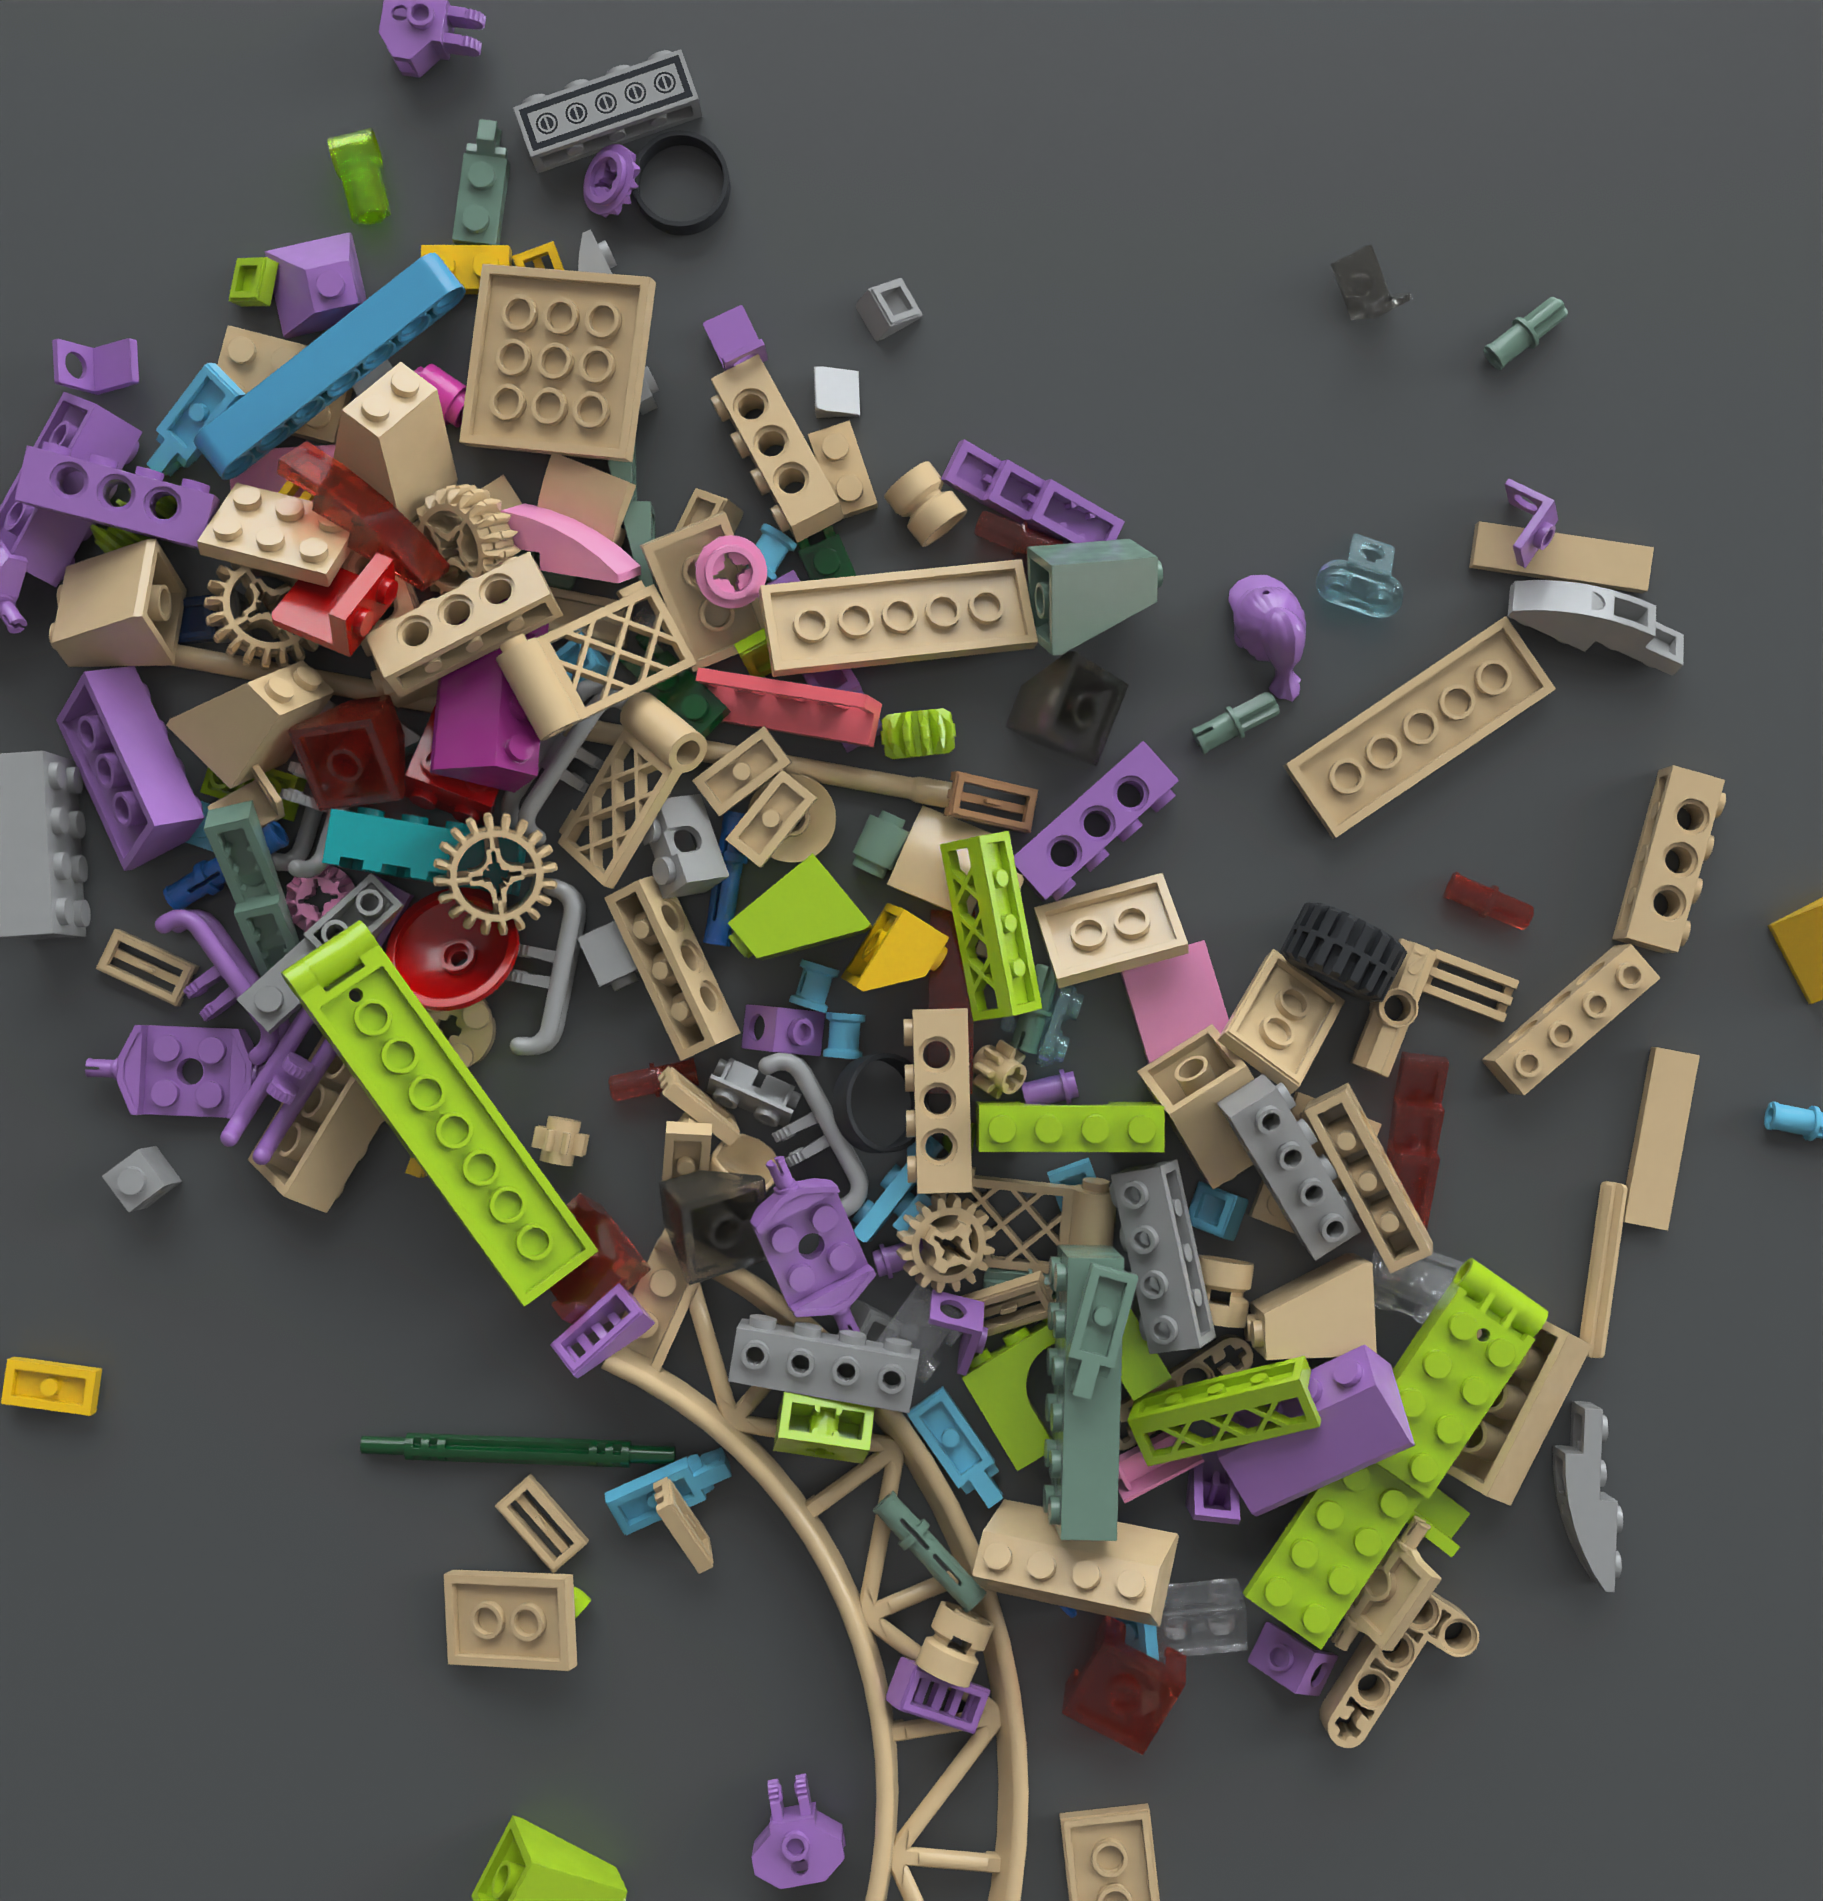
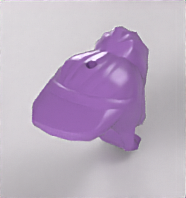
M1250 575L1239 580L1229 590L1228 602L1233 610L1235 643L1240 648L1244 647L1256 660L1271 662L1275 669V677L1269 687L1270 692L1278 699H1287L1293 702L1300 694L1299 683L1301 679L1294 673L1293 668L1300 661L1305 646L1307 624L1304 610L1301 609L1294 594L1281 581L1268 575Z

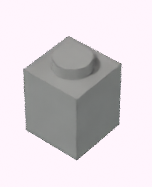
M615 921L577 938L599 987L611 985L614 991H618L639 981L636 973L639 971Z
M157 1146L136 1150L102 1176L128 1213L148 1208L182 1182Z

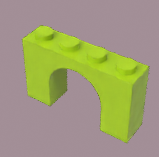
M976 1101V1147L979 1152H1165V1106L1154 1102H1108V1104L1041 1105L1024 1104L1020 1101Z
M1130 1308L1122 1337L1121 1381L1133 1401L1172 1377L1158 1353L1149 1354L1147 1341L1142 1338L1139 1322ZM1048 1318L1043 1319L1042 1322L1029 1330L1026 1325L1012 1330L1002 1338L1005 1344L991 1353L987 1348H984L982 1354L975 1353L967 1375H961L962 1380L1017 1471L1044 1456L1045 1439H1052L1031 1404L1026 1389L1027 1375L1033 1361L1044 1349L1055 1344L1053 1330L1048 1329Z

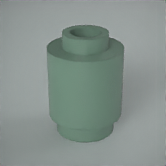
M881 810L879 817L870 814L854 847L853 853L856 856L852 865L884 879L888 869L893 871L910 833L902 829L906 821L884 810Z

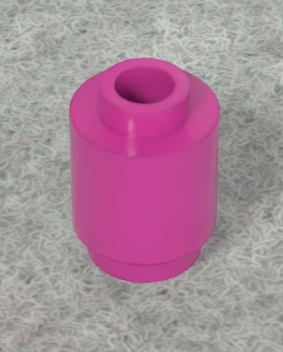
M429 364L425 368L418 367L414 372L437 388L445 425L451 423L457 428L460 427L462 424L466 385L435 364Z

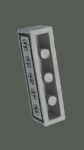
M681 49L674 52L668 50L656 52L645 62L631 67L629 65L613 67L607 71L605 76L590 81L585 79L572 81L564 87V90L550 95L535 94L526 98L521 105L513 107L537 173L596 154L608 145H622L703 117L699 98Z

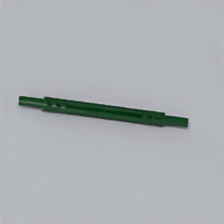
M407 1433L406 1437L362 1436L360 1443L361 1454L404 1455L405 1460L630 1468L631 1463L668 1465L676 1460V1447L632 1445L631 1440Z

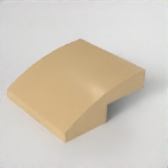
M551 454L537 507L549 509L573 518L598 531L610 541L622 547L626 530L621 528L636 485L560 454Z
M923 805L906 839L887 885L952 912L940 844L992 833L953 817L943 816V813ZM968 848L957 850L960 869L967 875L971 864ZM970 894L967 906L969 914L972 916L978 901Z

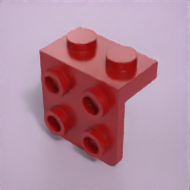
M376 553L359 575L340 568L329 587L298 580L272 611V623L278 628L351 657L365 639V636L368 635L397 597L398 581L395 580L393 559Z
M435 705L405 774L403 796L408 797L418 807L428 810L438 808L451 813L461 823L466 824L465 820L472 817L476 825L481 824L485 826L483 814L490 812L493 816L500 789L430 773Z

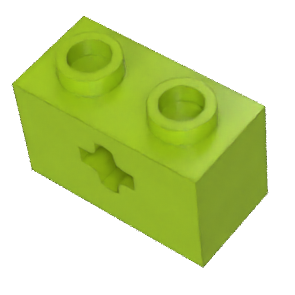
M784 1392L778 1410L773 1451L863 1464L870 1451L875 1407Z

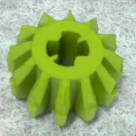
M944 708L888 714L881 720V744L884 746L885 756L891 759L946 754L955 748V723H953L951 712Z

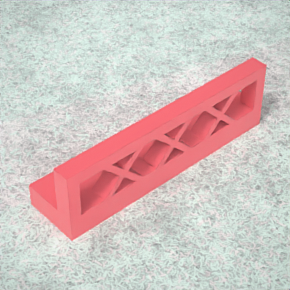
M698 667L695 681L707 686L708 690L731 711L721 721L722 723L758 729L765 726L770 731L874 748L882 703L867 694Z

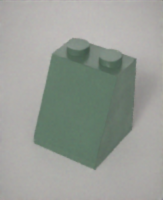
M1131 539L1027 547L1028 592L1038 643L1052 656L1062 655L1157 602V588H1160L1163 584L1162 564L1156 555Z

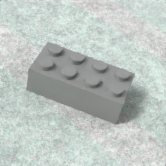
M46 751L0 753V937L45 940L86 937V926H89L91 920L90 906L87 900H84L83 882H86L88 878V864L81 851V838L85 835L86 823L83 813L79 811L78 793H81L83 790V779L79 767H77L74 760Z

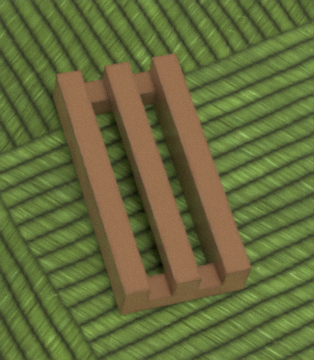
M959 771L951 772L950 781H953L952 788L948 789L947 798H949L948 807H945L943 816L1020 833H1031L1038 789ZM968 784L1025 797L1026 802L1025 805L963 792V786ZM960 802L1023 815L1022 822L959 808Z

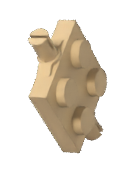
M1413 1516L1404 1533L1396 1537L1344 1615L1345 1620L1334 1636L1331 1637V1641L1335 1643L1336 1647L1347 1651L1359 1631L1367 1634L1381 1650L1393 1651L1442 1579L1421 1558L1416 1548L1431 1528L1425 1520L1418 1516Z

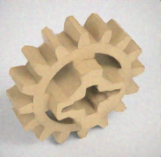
M935 1193L931 1197V1206L926 1207L920 1201L915 1203L916 1209L919 1212L916 1217L904 1215L903 1219L910 1225L908 1231H897L896 1236L906 1243V1246L900 1247L896 1252L902 1260H908L902 1267L904 1271L910 1276L916 1275L915 1281L923 1288L931 1282V1287L937 1293H942L945 1284L948 1283L949 1287L958 1292L960 1291V1280L965 1278L971 1284H974L976 1279L973 1271L976 1268L987 1271L989 1268L982 1258L983 1255H990L995 1252V1249L986 1243L987 1239L995 1236V1231L988 1225H984L989 1219L988 1215L981 1209L976 1211L977 1204L969 1198H966L961 1203V1198L958 1195L949 1193L946 1202H944ZM972 1233V1242L970 1247L968 1237ZM937 1236L942 1240H950L957 1248L954 1249L949 1245L947 1247L940 1245L934 1237ZM922 1238L923 1250L920 1253L919 1244L920 1239Z

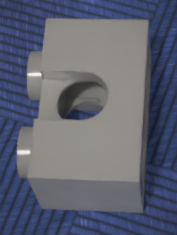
M701 794L667 798L642 840L644 846L650 845L655 858L652 866L653 877L658 883L663 899L705 893L729 877V873ZM690 832L696 839L697 848H695Z

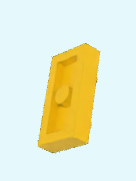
M421 245V257L429 253L438 254L464 286L465 294L479 293L482 264L512 266V250L509 245Z
M11 1357L7 1359L1 1404L91 1416L97 1410L103 1368Z

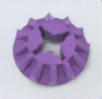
M611 144L600 150L591 161L584 178L583 195L587 207L592 212L605 218L609 214L619 215L622 204H631L630 194L632 190L638 188L635 178L641 169L635 163L636 154L620 144Z

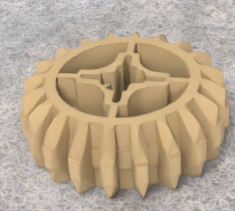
M469 484L442 487V490H437L430 496L425 497V504L416 509L419 519L412 524V527L417 532V538L412 540L411 543L417 546L419 555L414 560L421 562L423 566L421 577L431 580V591L439 592L442 596L458 588L464 581L479 577L501 566L504 561L514 557L521 551V549L514 545L513 537L518 531L511 530L508 524L511 514L501 513V500L491 498L489 490L477 489L475 485Z
M231 563L233 570L227 566L220 565L216 570V574L222 581L210 580L207 589L216 596L206 597L204 600L205 608L218 612L207 616L205 621L207 626H222L213 636L216 643L223 642L228 638L232 641L225 652L228 656L232 657L238 649L246 652L243 656L242 664L249 666L253 657L258 656L260 657L259 665L262 670H268L271 657H275L277 665L282 669L288 666L287 653H289L293 660L300 662L305 659L302 647L312 652L318 648L319 644L276 627L272 623V617L269 612L255 615V612L258 611L262 603L261 601L266 606L280 603L298 579ZM255 577H274L287 583L288 586L282 589H272L261 578L256 579ZM242 583L246 589L245 596L249 601L250 607L243 611L240 617L234 619L230 609V595L233 589ZM255 628H263L274 639L279 638L280 642L260 641L246 634L244 630L248 632Z
M487 812L483 814L485 824L483 828L478 829L475 820L469 817L465 820L467 827L471 831L469 834L464 836L460 829L456 827L450 830L453 838L458 841L455 847L448 842L442 841L439 848L444 853L449 854L450 858L449 860L434 859V867L447 870V875L434 877L433 883L434 886L439 887L449 886V890L442 892L438 896V900L441 904L452 900L457 902L448 912L452 919L458 917L463 911L468 913L463 922L464 928L470 929L478 918L482 920L480 926L481 934L488 935L491 922H498L500 935H507L508 927L506 921L513 919L516 927L521 931L525 929V923L520 915L527 911L532 919L538 920L541 916L532 905L536 901L544 906L551 904V899L541 893L542 888L556 889L557 882L551 878H544V873L557 871L558 866L556 862H542V858L550 855L553 849L549 844L537 849L534 845L543 836L540 830L533 831L528 837L523 835L528 827L527 820L521 819L513 830L509 828L511 823L510 814L503 813L500 826H493L492 814ZM498 837L507 838L520 844L529 853L532 862L521 864L520 862L504 860L500 853ZM484 839L485 857L482 863L476 867L467 868V871L457 872L460 859L466 850L476 842ZM492 851H494L495 859L499 863L501 870H509L507 878L501 877L503 883L499 884V896H497L496 888L490 878H482L485 869L490 871L488 865L492 864ZM533 876L531 886L526 895L519 902L507 908L506 896L509 886L515 881L524 880V877ZM470 884V886L486 888L491 893L493 910L481 908L470 902L463 895L459 886Z

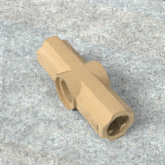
M1399 939L1398 941L1407 951V955L1383 1002H1370V1014L1350 1062L1362 1069L1384 1077H1389L1407 1029L1418 1015V1001L1437 956V952L1430 948L1405 939ZM1391 996L1399 998L1403 1005L1401 1016L1394 1021L1387 1017L1384 1010L1385 1002Z

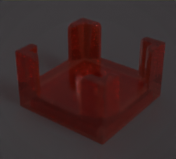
M579 1193L566 1206L576 1216L575 1219L598 1249V1252L549 1288L558 1300L551 1304L562 1320L570 1324L576 1322L618 1283L629 1290L651 1270L650 1266L605 1208L582 1193Z
M1105 1616L1096 1631L1094 1652L1081 1674L1079 1670L1074 1669L1065 1683L1062 1714L1144 1755L1186 1685V1655L1171 1647H1166L1164 1663L1125 1644L1126 1625L1113 1617Z

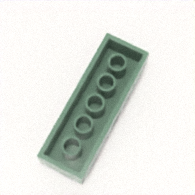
M1057 1245V1257H1050L1049 1282L1054 1284L1056 1302H1049L1048 1329L1053 1330L1055 1348L1047 1349L1046 1366L1047 1375L1052 1376L1054 1394H1046L1045 1400L1046 1421H1050L1053 1435L1052 1439H1045L1044 1463L1045 1467H1049L1051 1485H1044L1043 1510L1044 1513H1048L1049 1525L1055 1526L1060 1540L1117 1541L1122 1341L1114 1369L1110 1368L1108 1378L1097 1376L1091 1400L1073 1396L1072 1392H1069L1074 1369L1067 1368L1065 1364L1067 1359L1066 1351L1090 1262L1124 1271V1258L1112 1246Z

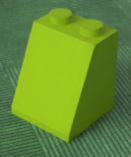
M812 853L728 922L734 930L728 938L745 958L749 959L754 955L757 959L763 961L864 934L872 928V925Z
M512 1815L471 1896L473 1901H626L628 1891L615 1866L521 1817Z

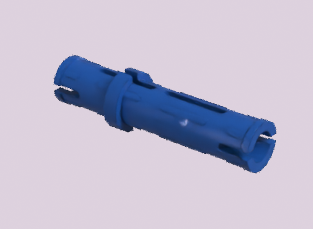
M727 811L723 814L719 848L729 877L711 889L703 943L731 947V940L728 936L732 934V928L728 922L735 917L743 864H747L748 858L725 839L743 818L744 813Z
M271 821L262 828L270 854L289 844L287 833L276 821ZM216 857L210 861L202 860L193 866L191 873L163 889L166 901L174 910L184 909L206 894L214 895L223 890L226 880Z

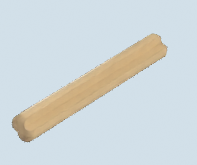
M1610 1181L1602 1182L1600 1185L1579 1337L1592 1345L1587 1355L1590 1358H1603L1605 1355L1628 1191L1626 1185Z

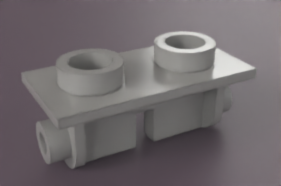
M720 1058L714 1073L709 1078L706 1093L713 1095L712 1098L724 1107L735 1109L738 1106L753 1113L754 1118L771 1127L781 1125L784 1127L789 1124L793 1111L796 1109L802 1095L794 1091V1085L766 1075L761 1088L756 1087L753 1083L759 1070L733 1058H730L729 1061Z

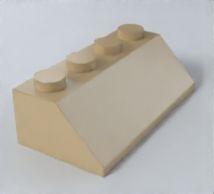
M324 1036L321 1037L320 1041L318 1042L308 1061L311 1062V1060L313 1059L314 1055L316 1054L321 1044L325 1040ZM336 1055L277 1147L271 1160L265 1165L256 1164L253 1160L254 1150L247 1160L284 1197L327 1213L335 1199L343 1192L347 1179L358 1161L366 1154L370 1141L381 1123L385 1120L339 1056ZM283 1102L281 1103V1105H280V1107L278 1108L277 1112L275 1113L274 1117H273L272 1120L270 1121V1123H269V1125L267 1126L266 1130L268 1129V1127H269L270 1124L272 1123L273 1119L275 1118V1116H276L277 1113L279 1112L280 1108H281L282 1105L284 1104Z
M1547 1321L1533 1337L1536 1339L1447 1472L1485 1496L1510 1506L1592 1347L1591 1344ZM1482 1329L1477 1331V1339L1481 1337Z
M1004 1499L982 1532L972 1577L985 1590L1160 1627L1179 1535L1177 1533L1117 1522V1541L1060 1540L1055 1526L1049 1525L1048 1513H1044L1043 1507Z

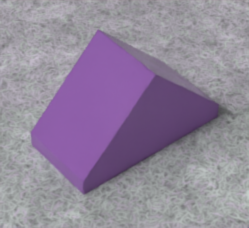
M1217 1451L1201 1454L1205 1462L1189 1470L1185 1503L1187 1510L1193 1520L1239 1525L1240 1497L1238 1490L1218 1459Z

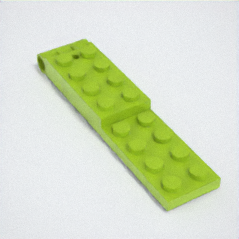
M358 920L281 972L286 984L300 1000L299 1002L407 1152L421 1166L521 1306L525 1307L598 1252V1249L410 989L373 934L361 920ZM352 990L357 991L360 994V1001H352L349 998V992Z
M1469 1258L1465 1261L1393 1368L1415 1446L1310 1492L1242 1592L1244 1596L1321 1650L1423 1497L1429 1499L1535 1342L1536 1339L1533 1337L1545 1324L1548 1311L1475 1259ZM1482 1329V1335L1477 1339V1331Z

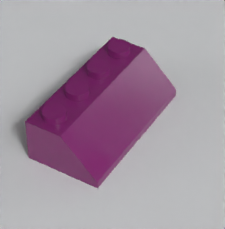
M508 598L503 599L499 604L505 602ZM468 618L460 621L458 625L464 623ZM549 623L526 634V639L538 638L548 633ZM498 648L438 679L430 773L515 793L538 776L540 740L496 661V658L502 654L501 649Z

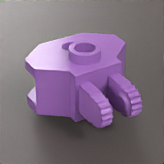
M384 0L379 34L402 75L420 78L440 59L449 60L450 54L467 55L469 57L479 56L482 43L469 36L454 34V28L483 30L485 28L486 16L476 10L451 6L448 0Z
M806 1773L795 1776L794 1788L799 1805L784 1807L783 1790L778 1779L768 1780L767 1784L771 1808L770 1823L754 1840L751 1858L754 1875L779 1889L824 1882L845 1859L844 1847L846 1846L843 1824L817 1811L816 1802L811 1801ZM806 1870V1871L803 1872V1873H797V1871Z

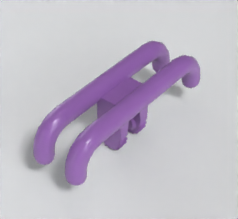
M200 909L172 910L161 915L155 921L156 930L162 934L170 931L181 933L186 929L189 930L214 965L183 989L188 999L201 996L208 988L223 979L229 986L214 1001L208 1003L200 1011L199 1014L204 1021L207 1022L214 1019L238 1002L236 999L260 978L222 924L211 913ZM249 1013L261 1032L259 1043L249 1053V1060L253 1064L261 1065L268 1061L291 1025L289 1019L269 1034Z
M301 1007L220 1136L224 1146L232 1147L236 1145L268 1093L276 1100L283 1102L284 1104L254 1150L253 1160L258 1165H265L271 1160L287 1131L337 1055L326 1038L311 1062L295 1053L314 1023L303 1007Z

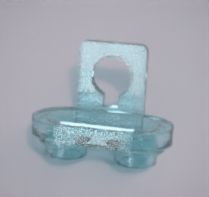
M1354 534L1350 543L1348 560H1332L1325 563L1319 569L1316 579L1318 593L1322 598L1331 603L1372 617L1385 618L1395 614L1402 606L1404 596L1401 583L1391 576L1395 547L1359 534ZM1361 549H1371L1380 554L1382 559H1376L1375 563L1366 560L1367 556Z
M1074 985L1059 988L1056 999L1052 1000L1049 1011L1053 1015L1052 1017L1047 1016L1035 1063L1037 1065L1047 1067L1048 1064L1052 1065L1054 1061L1062 1063L1070 1038L1063 1036V1031L1060 1028L1062 1022H1066L1068 1018L1076 1021L1084 999V995L1076 993L1077 988ZM1014 1016L1002 1017L1000 1028L1014 1034L1017 1025Z

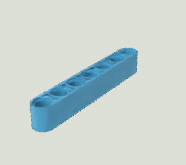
M429 253L422 256L203 427L194 438L195 446L223 480H230L239 476L347 392L358 381L454 308L465 295L464 286L438 254Z

